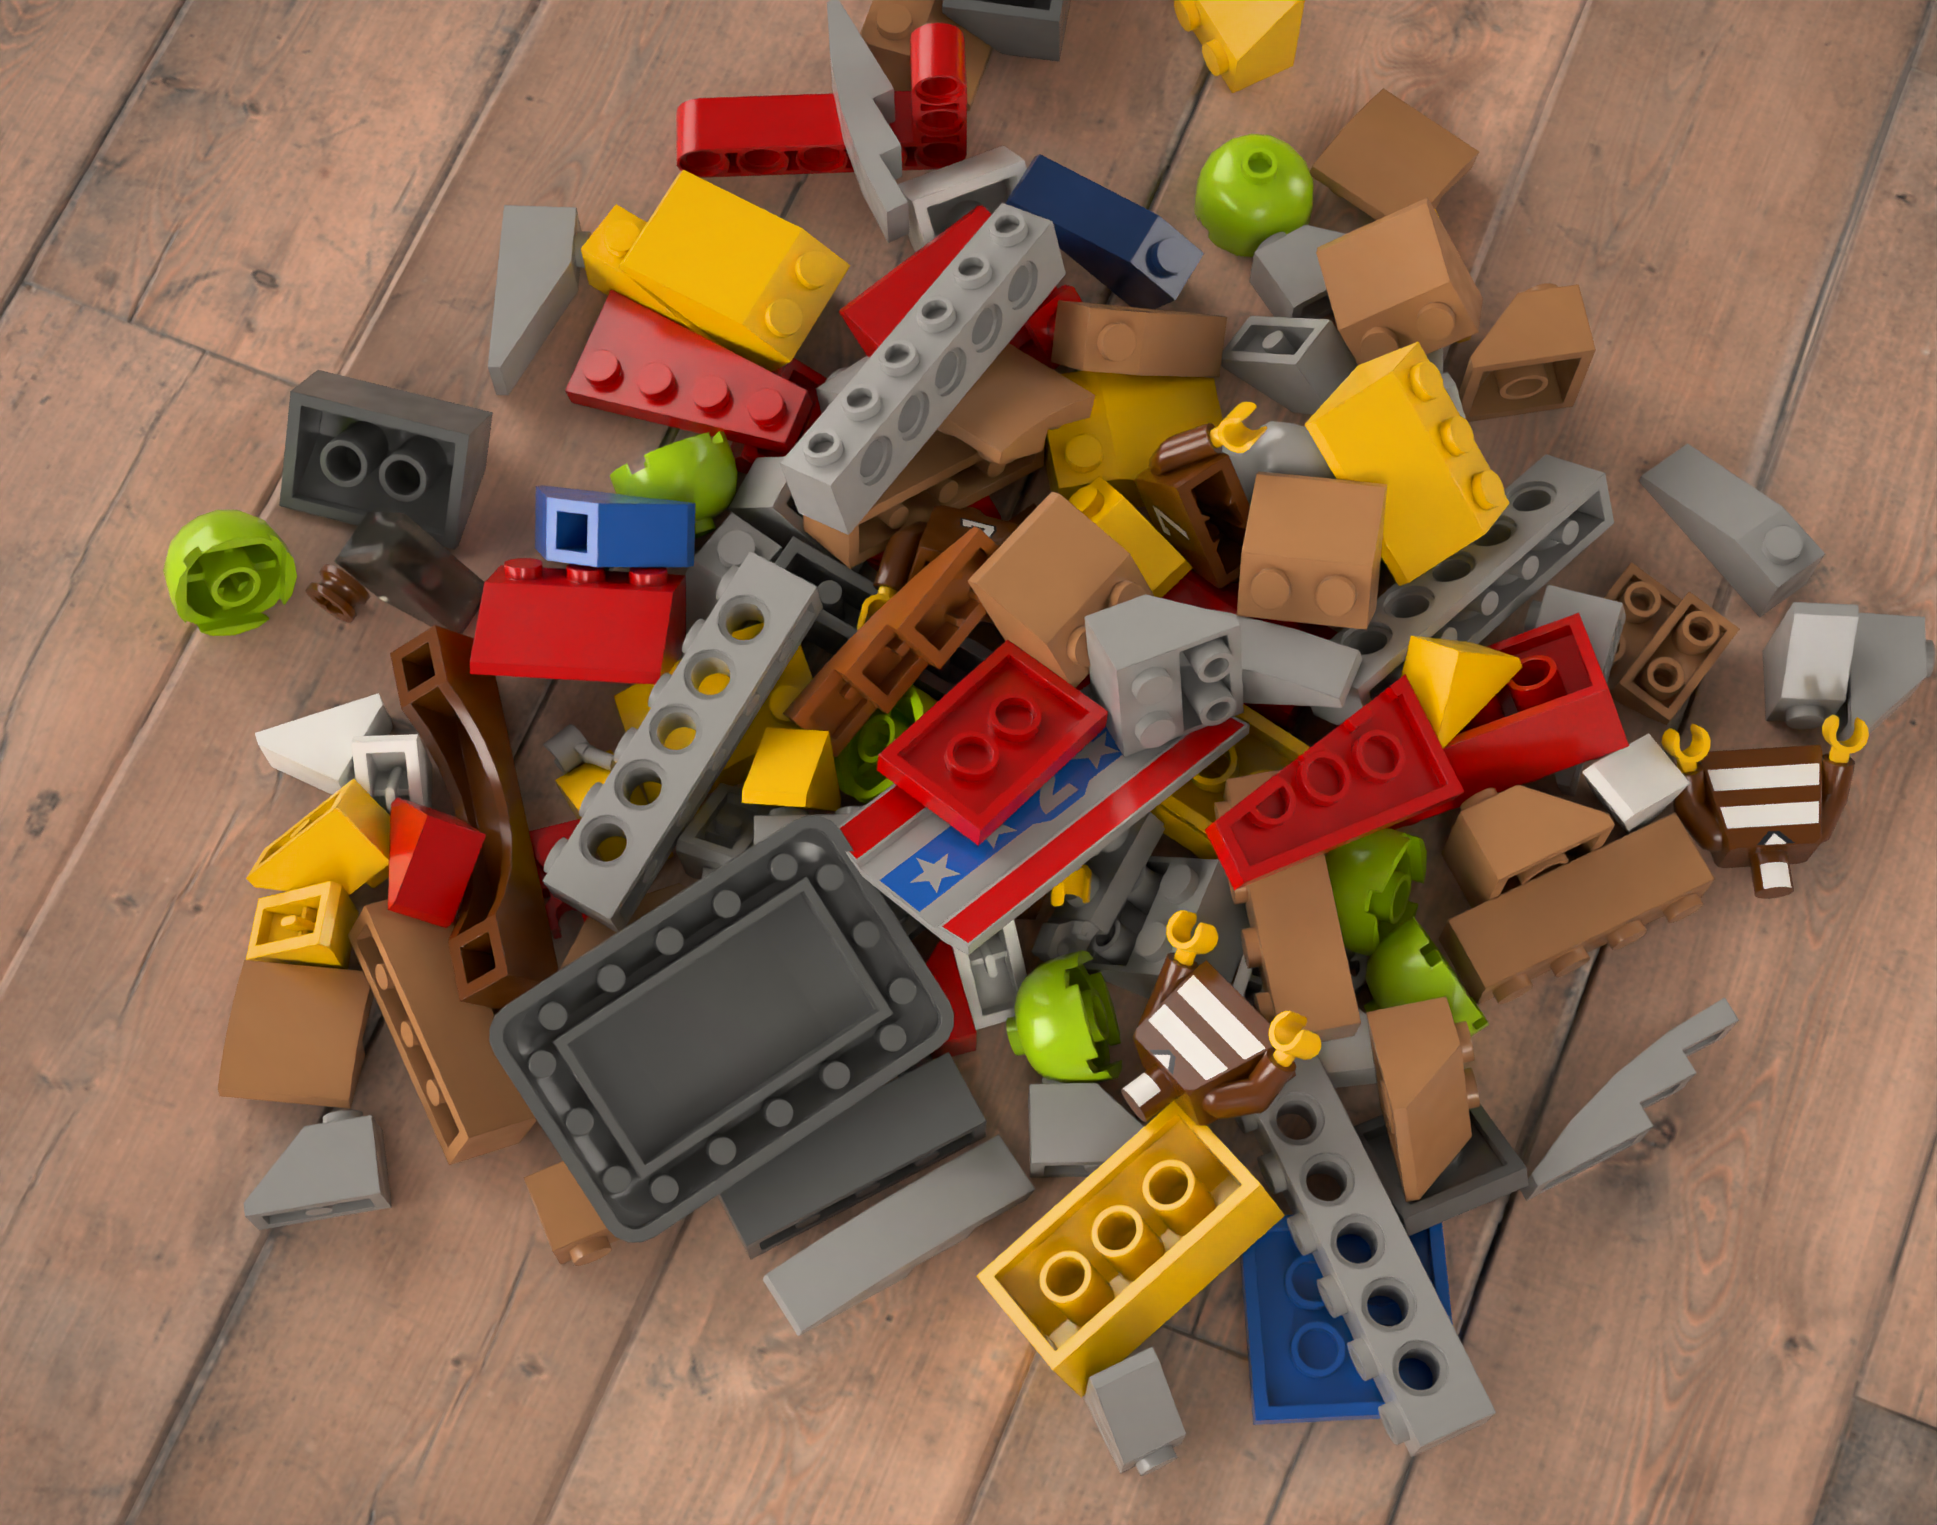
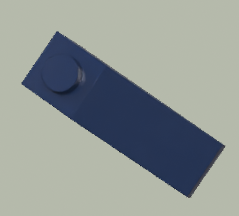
M1041 154L1033 158L1005 202L1007 205L1053 221L1059 248L1130 307L1157 309L1175 301L1204 255L1199 248L1159 215Z

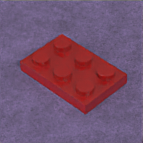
M1007 639L878 754L877 771L979 846L1106 727L1108 711Z

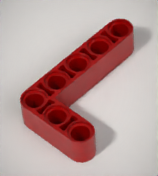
M948 23L926 24L913 31L910 37L911 91H894L895 121L890 123L889 126L901 144L902 171L937 170L963 161L967 156L965 37L963 31L957 26ZM833 93L697 98L685 101L677 107L676 163L680 171L685 170L703 178L854 172L843 141Z

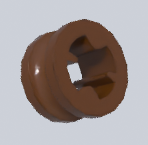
M324 564L319 571L322 580L319 583L311 582L305 591L326 612L339 620L351 623L357 616L354 607L357 604L365 605L371 596L364 586L348 573L333 565Z

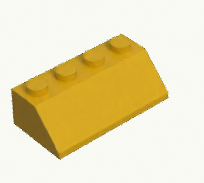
M1173 1101L976 1277L1051 1369L1080 1397H1083L1086 1393L1090 1376L1123 1361L1285 1215L1260 1182L1208 1126L1196 1125Z

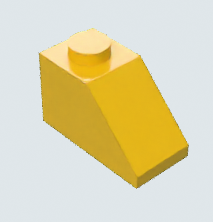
M1098 476L1090 485L1076 491L1068 500L1131 554L1155 597L1162 598L1193 568L1144 516L1101 476Z
M353 778L267 846L246 879L255 888L291 891L328 881L342 884L348 895L365 883L371 888H375L389 877L390 815Z

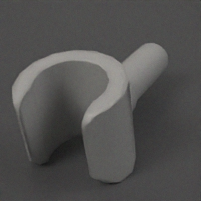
M572 724L566 726L543 744L556 758L554 762L564 774H567L583 761L612 771L617 763L613 759L614 755L590 745L582 733Z

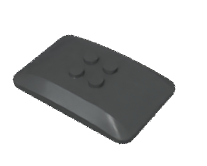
M806 815L791 821L505 1005L494 1016L489 1027V1042L496 1058L604 1225L616 1238L628 1243L644 1242L656 1237L940 1048L949 1039L954 1027V1012L948 998L880 891L862 877L846 854V852L854 850L842 831L831 820L822 816Z

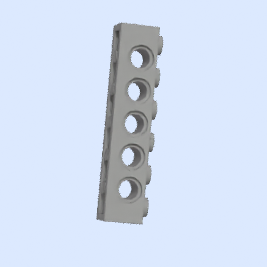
M1004 203L1000 204L780 462L798 513L847 535L853 531L1066 274L1053 221Z
M1544 455L1504 490L1510 504L1485 535L1410 583L1401 586L1395 583L1377 599L1376 611L1367 630L1344 627L1330 639V641L1359 650L1362 662L1343 708L1311 706L1313 715L1340 725L1401 678L1411 635L1467 641L1475 644L1482 641L1614 524L1605 473L1551 455Z
M749 551L740 567L733 565L727 570L717 588L716 599L719 601L706 621L699 619L693 624L682 646V652L685 654L672 675L665 673L657 681L648 700V706L651 708L638 729L631 727L623 735L614 753L613 759L617 762L604 784L597 782L587 792L579 809V816L582 817L569 840L563 837L554 845L545 861L544 872L547 875L543 882L553 896L617 933L626 927L675 848L678 838L691 822L823 609L817 586L752 551ZM757 620L764 624L762 631L753 639L738 640L732 637L734 629L743 621ZM721 673L730 677L727 687L718 694L706 695L698 691L701 682L711 674ZM688 727L696 731L692 743L683 749L671 750L664 746L667 736L677 728ZM644 782H656L662 785L659 796L652 803L640 806L630 802L631 794L638 785ZM615 836L627 839L626 848L617 859L608 862L596 859L597 848L605 839Z
M1316 1055L1308 1060L1296 1057L1294 1060L1296 1076L1285 1084L1269 1108L1262 1113L1234 1117L1244 1134L1253 1131L1261 1147L1263 1155L1257 1157L1261 1174L1273 1194L1282 1191L1293 1213V1216L1287 1218L1291 1236L1303 1256L1310 1253L1313 1254L1323 1275V1278L1317 1280L1322 1300L1333 1318L1343 1316L1354 1338L1353 1341L1347 1343L1356 1370L1364 1381L1372 1378L1375 1381L1385 1404L1378 1407V1411L1389 1437L1395 1445L1404 1442L1411 1457H1414L1485 1424L1496 1411L1319 1056ZM1285 1114L1299 1115L1308 1122L1312 1134L1301 1140L1290 1139L1280 1132L1276 1120ZM1314 1174L1329 1175L1339 1184L1341 1196L1333 1201L1319 1200L1308 1190L1306 1179ZM1347 1234L1360 1236L1370 1247L1371 1259L1364 1263H1353L1346 1260L1338 1251L1337 1239ZM1375 1296H1386L1393 1299L1401 1310V1323L1395 1326H1384L1374 1321L1368 1312V1300ZM1407 1358L1423 1361L1431 1370L1433 1377L1432 1387L1426 1390H1415L1407 1386L1399 1375V1362Z

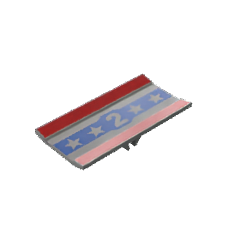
M1089 673L1076 689L1092 699ZM1233 716L1221 724L1206 726L1169 740L1160 747L1148 748L1127 757L1122 755L1108 729L1105 727L979 846L895 783L837 827L842 831L854 850L848 851L846 854L862 877L945 943L969 955L1074 871H1078L1084 863L1093 856H1097L1103 848L1248 735L1250 724Z

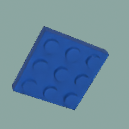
M1293 1214L1285 1215L1240 1255L1253 1425L1381 1419L1378 1407L1385 1404L1374 1379L1364 1381L1356 1370L1347 1343L1353 1341L1354 1338L1343 1316L1333 1318L1326 1308L1317 1286V1280L1323 1278V1275L1313 1254L1310 1253L1303 1256L1297 1248L1287 1224V1218L1293 1216ZM1441 1222L1408 1237L1452 1323L1443 1225ZM1347 1234L1337 1239L1338 1251L1346 1260L1353 1263H1364L1371 1259L1370 1247L1360 1236ZM1375 1296L1368 1300V1312L1374 1321L1384 1326H1395L1401 1323V1310L1393 1299L1386 1296ZM1407 1358L1399 1362V1375L1407 1386L1415 1390H1426L1432 1387L1433 1377L1431 1370L1423 1361Z

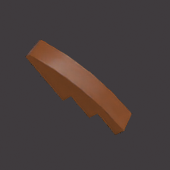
M974 526L925 566L875 612L823 666L783 714L799 729L829 731L833 756L837 758L877 708L887 714L892 710L928 664L941 669L987 613L968 580L999 546L980 528Z

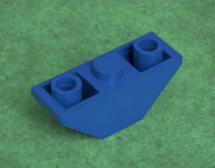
M545 485L536 486L535 549L546 561L592 567L694 566L695 503Z

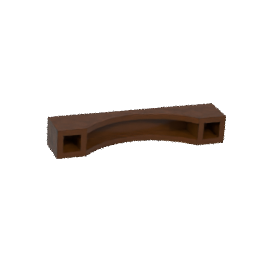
M434 625L391 652L390 656L401 709L421 736L435 761L452 800L456 817L486 834L464 892L458 921L448 939L460 1001L501 1010L505 1005L559 971L496 676L470 674V657L474 638Z

